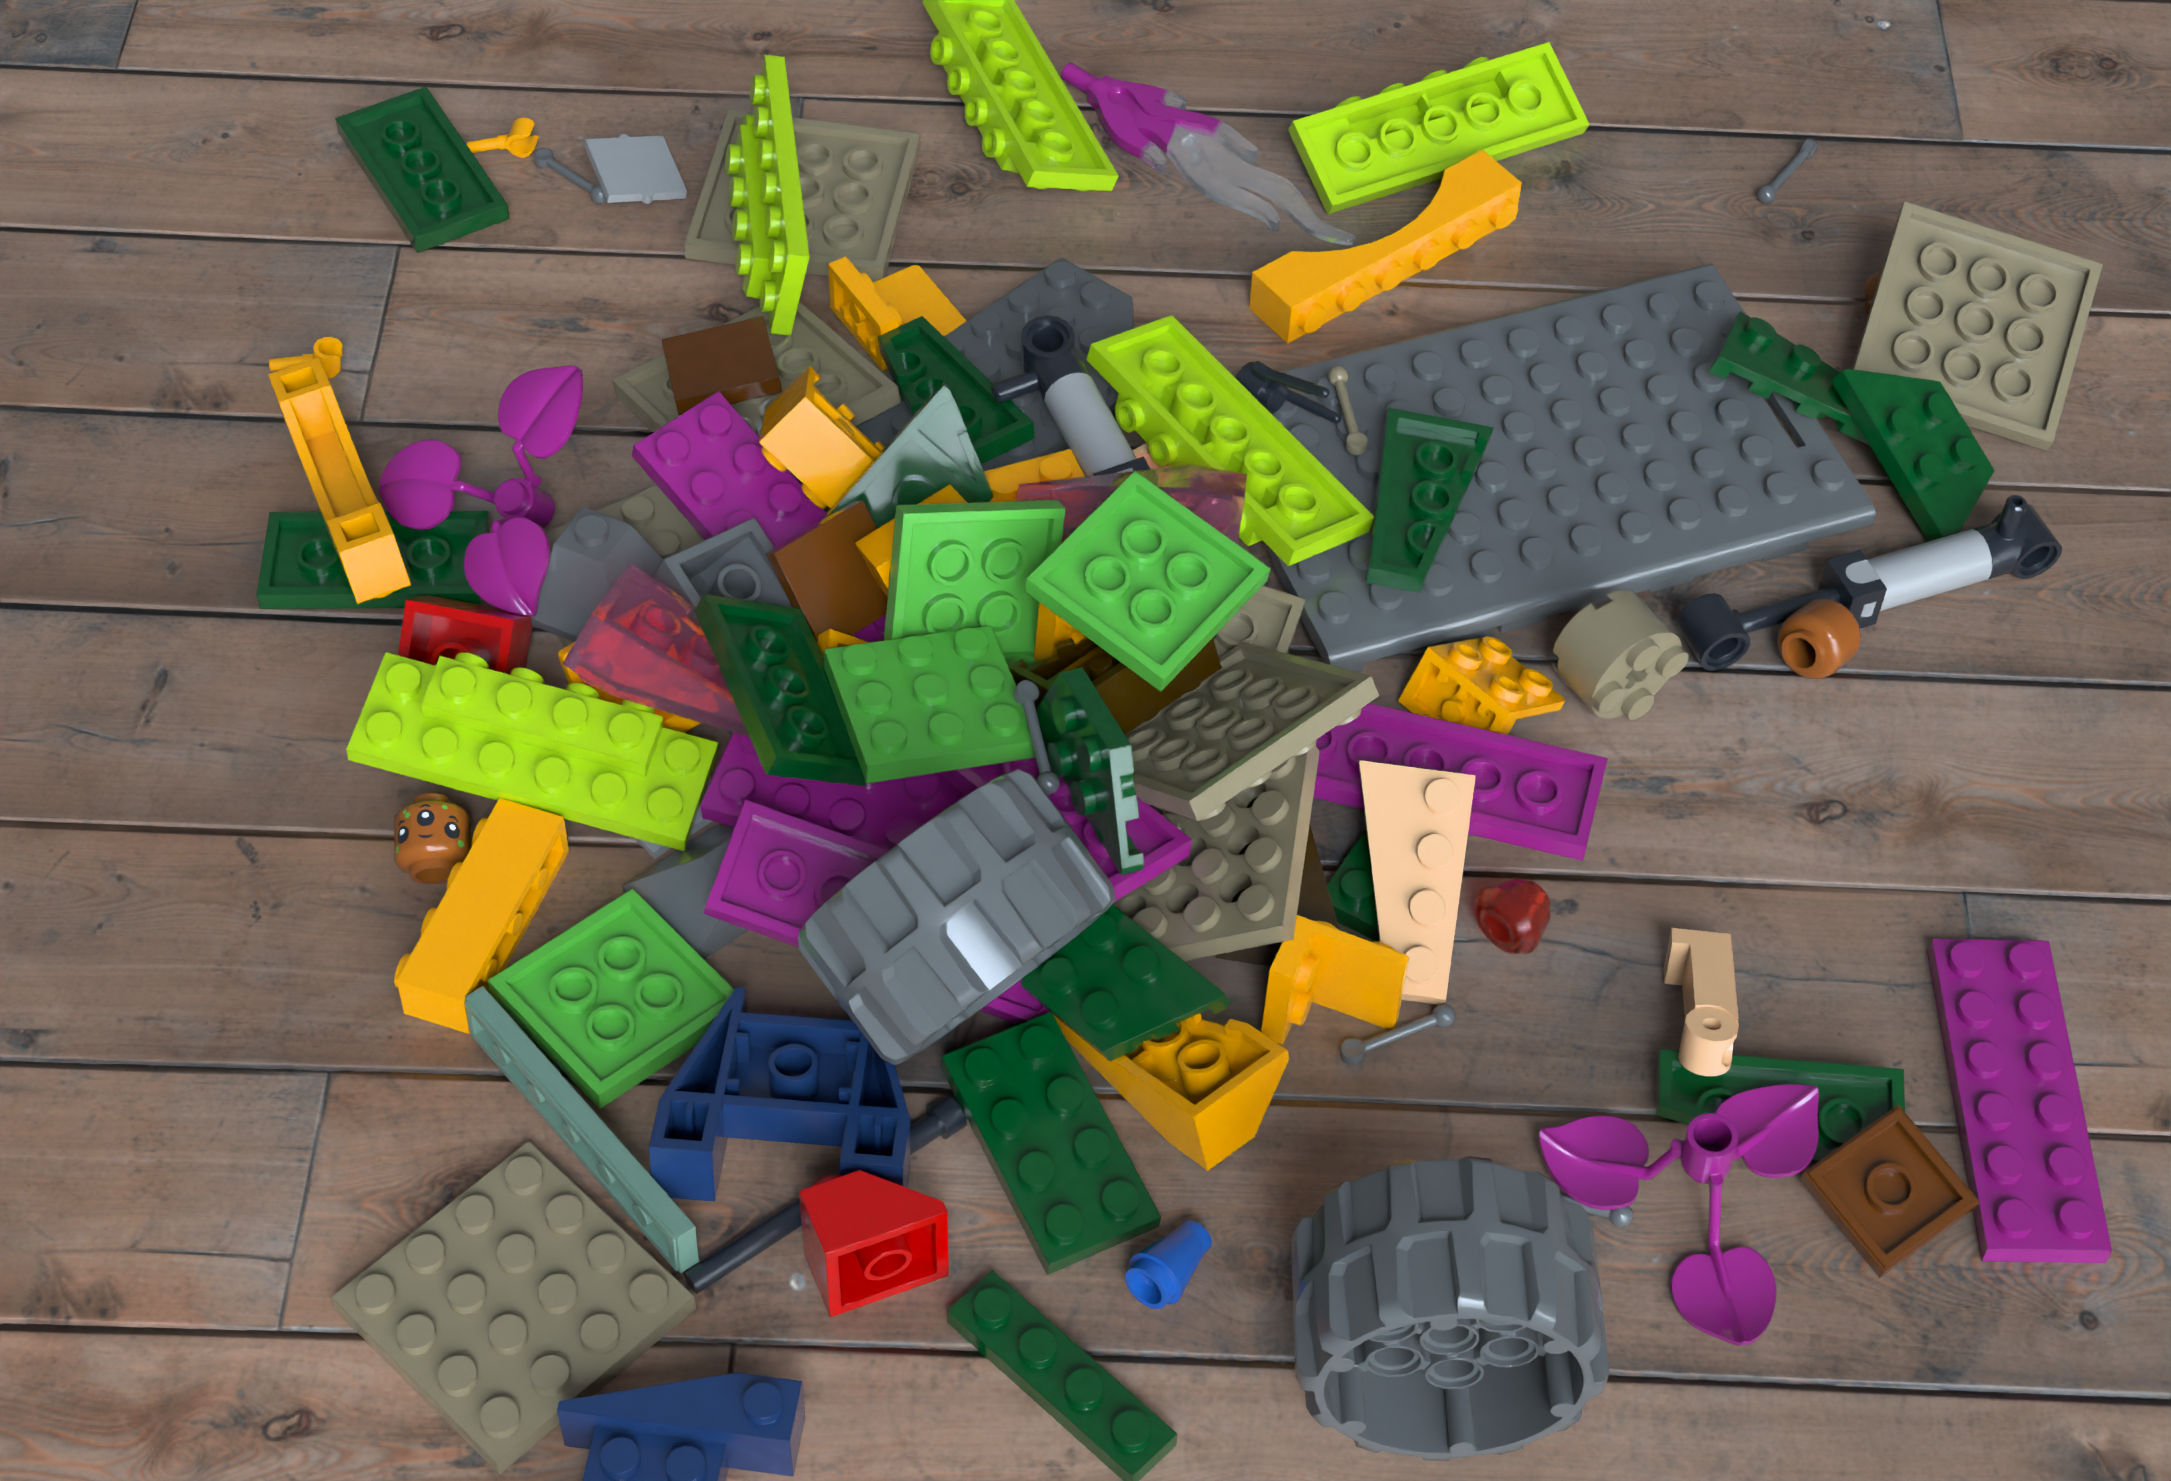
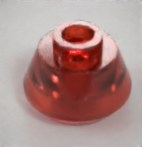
M1512 878L1483 887L1476 895L1474 914L1484 935L1497 948L1509 954H1530L1537 948L1550 922V900L1546 892L1537 883Z

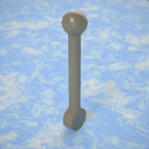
M1335 366L1328 373V381L1336 387L1349 435L1346 439V449L1350 454L1361 455L1367 450L1368 438L1358 430L1346 387L1348 372L1343 367Z

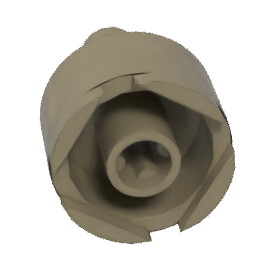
M1617 590L1606 594L1612 602L1599 609L1590 603L1570 620L1555 642L1553 653L1559 660L1558 664L1552 663L1553 670L1598 717L1612 719L1626 715L1630 720H1636L1652 708L1655 701L1654 695L1670 677L1675 676L1685 667L1689 657L1688 653L1682 648L1679 637L1634 592L1630 590Z

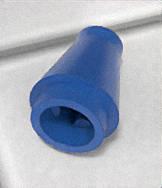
M1185 1220L1175 1230L1133 1255L1129 1261V1270L1125 1274L1126 1285L1132 1295L1143 1305L1152 1309H1161L1166 1304L1170 1305L1178 1302L1203 1255L1212 1246V1239L1208 1231L1194 1220Z

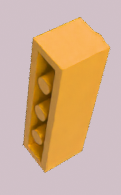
M499 798L489 817H483L478 822L472 838V847L465 860L457 862L453 866L447 881V891L439 906L429 909L422 923L421 937L411 954H404L398 963L394 984L399 990L404 1014L470 1034L464 1003L466 1001L465 996L482 986L489 992L488 980L506 969L569 853L563 816Z

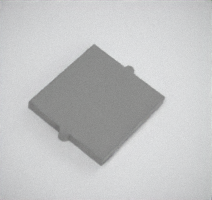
M621 134L618 138L585 139L584 148L607 203L642 201L645 204H650L653 200L686 199L687 189L663 135L629 137L626 134Z

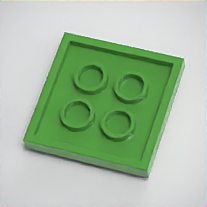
M1134 471L1026 579L1025 592L1161 692L1267 582L1271 568Z
M1058 500L896 505L884 641L991 625L1007 665L1021 659L1024 661L1025 666L1038 663L1034 660L1039 601L1025 592L1026 579L1062 544L1066 508Z
M991 625L824 649V669L866 784L1036 758L1024 708L1013 697V690L1016 684Z
M633 889L488 980L491 996L599 1109L696 1046L734 991Z

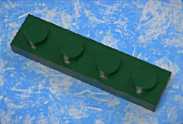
M993 1270L947 1310V1323L1123 1481L1141 1480L1176 1446L1177 1433Z

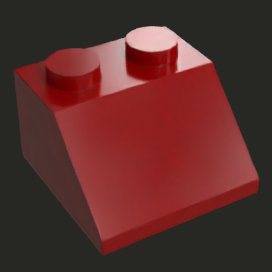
M430 595L406 599L398 656L436 666L440 656L455 659L459 653H471L484 659L488 663L489 669L510 675L514 668H526L532 631L531 616L514 614L495 607Z
M861 1170L844 1176L830 1175L814 1182L809 1188L799 1191L804 1256L830 1317L949 1276L948 1211L943 1201Z

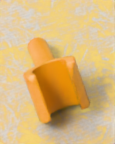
M522 117L514 120L509 134L468 141L466 145L472 153L507 149L512 155L525 158L534 151L539 136H529L533 130L534 121Z
M333 337L320 338L314 343L313 354L269 359L270 371H279L319 357L327 378H334L341 370L342 342Z

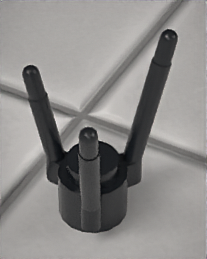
M1260 361L1247 363L1235 377L1271 414L1277 412L1286 400L1337 424L1341 421L1339 413L1289 389L1292 388L1310 395L1327 398L1330 392L1326 387L1274 370Z

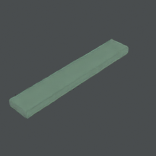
M483 986L465 996L466 1001L464 1003L471 1037L675 1271L678 1270L682 1273L699 1262L696 1227Z

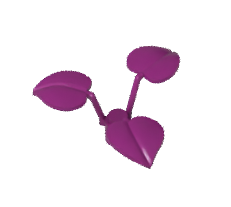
M573 365L542 368L526 372L514 379L501 397L498 408V423L504 434L517 439L512 450L523 471L524 479L513 478L505 481L497 488L496 492L456 480L461 468L459 452L441 441L422 440L399 451L389 461L379 481L380 488L378 491L391 516L398 523L415 530L434 528L449 516L455 501L454 490L470 494L496 505L498 513L505 519L493 521L491 525L492 533L478 535L469 543L464 558V571L469 585L482 599L501 610L525 616H536L539 594L550 561L549 540L543 528L550 523L555 511V504L551 495L538 487L542 482V478L534 473L525 454V449L534 457L545 459L557 453L569 439L578 418L583 395V373L580 368Z
M1800 1084L1774 1085L1736 1094L1723 1102L1715 1113H1705L1695 1117L1688 1125L1685 1141L1674 1139L1671 1142L1670 1149L1647 1167L1645 1165L1649 1158L1648 1143L1637 1127L1624 1119L1612 1116H1590L1562 1126L1540 1130V1150L1549 1173L1565 1193L1577 1202L1590 1208L1615 1210L1628 1207L1637 1197L1639 1189L1638 1179H1653L1677 1158L1681 1159L1684 1171L1693 1180L1708 1184V1249L1710 1255L1694 1254L1680 1262L1671 1280L1673 1303L1683 1319L1693 1327L1733 1345H1749L1761 1337L1766 1331L1775 1309L1776 1282L1770 1266L1757 1251L1748 1247H1737L1722 1253L1720 1247L1723 1178L1730 1172L1732 1162L1742 1157L1743 1162L1751 1172L1768 1178L1789 1177L1805 1169L1815 1155L1818 1143L1817 1111L1819 1091L1817 1086Z

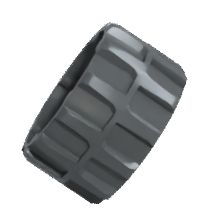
M1018 769L997 777L976 789L895 845L827 900L799 930L797 938L801 953L878 1055L885 1061L897 1065L917 1055L945 1036L1054 955L1109 909L1115 901L1113 884L1035 778Z
M1466 1156L1459 1160L1415 1162L1414 1159L1390 1163L1387 1169L1362 1177L1352 1183L1347 1181L1341 1182L1326 1192L1324 1204L1316 1211L1313 1217L1302 1218L1291 1239L1295 1376L1302 1390H1305L1306 1408L1311 1416L1323 1428L1333 1427L1340 1433L1353 1439L1356 1447L1375 1453L1386 1451L1394 1454L1416 1456L1429 1461H1450V1458L1484 1454L1501 1455L1523 1449V1445L1550 1433L1567 1430L1580 1420L1582 1407L1587 1400L1602 1393L1609 1375V1362L1593 1225L1589 1215L1581 1205L1567 1202L1560 1195L1559 1187L1555 1180L1538 1171L1523 1172L1503 1165L1493 1164L1492 1159Z

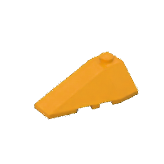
M1201 1013L1179 1022V1031L1159 1040L1150 1039L1144 1041L1136 1050L1109 1061L1055 1017L1066 1040L1171 1145L1207 1171L1255 1137L1290 1059L1286 1048L1250 1024L1229 1019L1226 1025L1202 1019Z

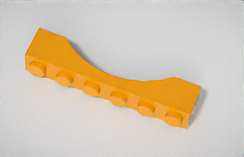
M1480 150L1445 169L1441 186L1432 202L1415 220L1397 232L1372 243L1343 250L1322 252L1291 251L1253 271L1249 309L1287 344L1305 334L1313 333L1323 324L1339 315L1355 310L1361 303L1383 291L1392 290L1400 282L1422 270L1432 268L1438 261L1460 249L1469 248L1475 241L1497 229L1507 227L1516 219L1522 182L1485 151Z
M319 357L268 374L285 424L357 604L373 598L385 597L393 591L410 586L411 583L393 531L382 505L378 502L365 474Z

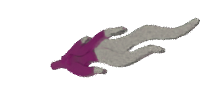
M1069 62L1062 70L1061 78L1088 95V103L1097 112L1099 120L1110 139L1123 150L1149 164L1156 172L1163 174L1166 171V158L1161 152L1162 150L1167 154L1182 177L1195 190L1215 202L1262 220L1272 231H1279L1281 221L1274 207L1265 200L1239 187H1244L1268 198L1280 207L1304 232L1318 239L1350 246L1355 244V235L1331 227L1320 220L1308 206L1300 191L1289 180L1247 163L1256 162L1258 152L1256 146L1221 120L1186 110L1187 100L1180 95L1155 86L1121 81L1106 75L1102 78H1097L1072 62Z

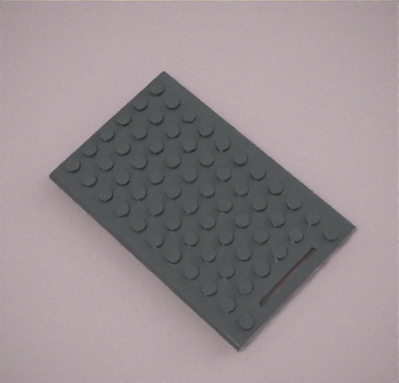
M1707 264L1280 371L1329 389V396L1321 398L1289 388L1339 413L1341 421L1337 424L1286 400L1283 406L1272 415L1372 515H1374L1383 429L1388 408L1494 427L1489 444L1420 593L1366 583L1372 525L1369 533L1291 566H1287L1265 542L1264 544L1287 593L1306 599L1301 620L1323 662L1360 672L1363 671L1364 663L1435 643L1442 642L1447 644L1490 636L1491 629L1497 627L1499 632L1503 633L1544 622L1546 617L1583 608L1590 603L1594 605L1609 601L1611 599L1606 594L1617 590H1630L1634 593L1648 590L1650 593L1693 581L1694 577L1759 559L1764 562L1804 551L1810 541L1873 525L1876 516L1875 507L1816 418L1813 420L1795 412L1793 401L1773 391L1769 396V400L1800 445L1797 448L1764 397L1748 390L1750 380L1732 372L1729 373L1726 379L1709 373L1729 326L1740 311L1744 314L1746 313L1714 265ZM1335 366L1343 367L1348 372L1346 387L1358 430L1368 438L1367 450L1361 455L1350 454L1346 449V439L1349 435L1336 387L1328 381V373Z

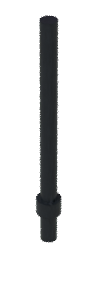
M946 1095L926 1108L927 1116L910 1126V1155L939 1136H942L943 1139H948L967 1126V1118L956 1097L952 1098ZM796 1199L683 1273L685 1280L693 1291L698 1294L801 1227L800 1199Z

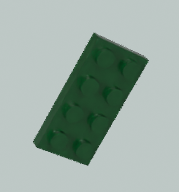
M426 86L335 118L337 130L342 140L417 253L510 219L508 204Z
M384 511L393 531L411 585L393 591L385 597L373 598L359 604L356 602L321 512H269L256 594L260 609L405 608L406 599L426 595L482 605V598L471 588L466 579L464 558L466 549L473 538L490 532L488 511H451L443 522L427 530L408 528L398 523L389 511Z
M704 594L694 610L766 775L866 786L865 778L824 669V657L802 610Z
M1052 1012L941 1056L940 1067L1047 1275L1159 1227L1161 1215Z

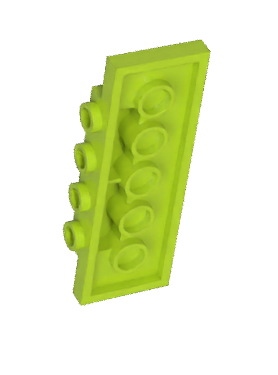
M923 0L924 7L939 31L931 43V60L935 65H943L948 74L947 85L949 92L952 95H959L964 102L965 120L969 126H977L982 134V148L985 156L995 158L1001 170L1019 173L1027 187L1037 189H1075L1083 192L1089 190L1112 191L1119 175L1015 0Z
M1550 42L1492 60H1489L1488 57H1480L1469 62L1463 69L1447 73L1446 70H1438L1430 73L1420 82L1404 86L1403 83H1396L1386 87L1378 95L1362 99L1360 96L1350 97L1340 102L1333 109L1292 121L1288 131L1326 213L1329 215L1442 179L1445 169L1480 150L1485 151L1495 161H1499L1584 134L1590 124Z
M765 55L761 75L753 74L751 79L750 104L754 105L752 114L744 115L743 122L739 127L736 144H728L725 172L726 174L733 175L729 185V207L737 208L732 222L733 241H740L736 253V274L744 275L742 287L746 297L760 299V310L768 312L770 334L791 335L810 256L785 57Z
M1172 315L1090 345L1086 360L1119 393L1114 409L1120 427L1129 433L1136 431L1148 443L1149 453L1153 461L1161 467L1169 465L1182 478V486L1186 495L1193 501L1203 500L1216 513L1217 524L1225 535H1237L1247 546L1263 540L1287 566H1291L1369 533L1375 517Z
M385 652L346 750L348 760L497 801L499 798L563 816L564 819L685 851L718 755V742L663 728V716L656 715L655 709L643 700L626 698L619 705L599 699V693L585 684L570 683L567 685L566 690L544 684V679L538 673L526 668H514L510 675L489 669V665L484 659L471 653H459L455 659L440 656L435 666Z

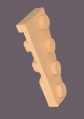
M1359 760L1379 942L1385 943L1409 957L1402 1000L1434 1005L1446 1004L1476 775Z

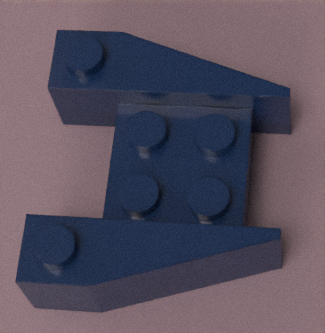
M736 987L659 1099L649 1143L650 1169L652 1178L670 1198L715 1202L728 1138L842 1147L839 1162L840 1176L861 1170L906 1188L908 1187L910 1174V1116L897 1070L894 1064L885 1061L878 1055L853 1021L747 1013L746 988Z
M745 1373L724 1374L559 1401L557 1408L564 1445L590 1449L582 1481H726L729 1468L794 1477L806 1418L802 1381Z

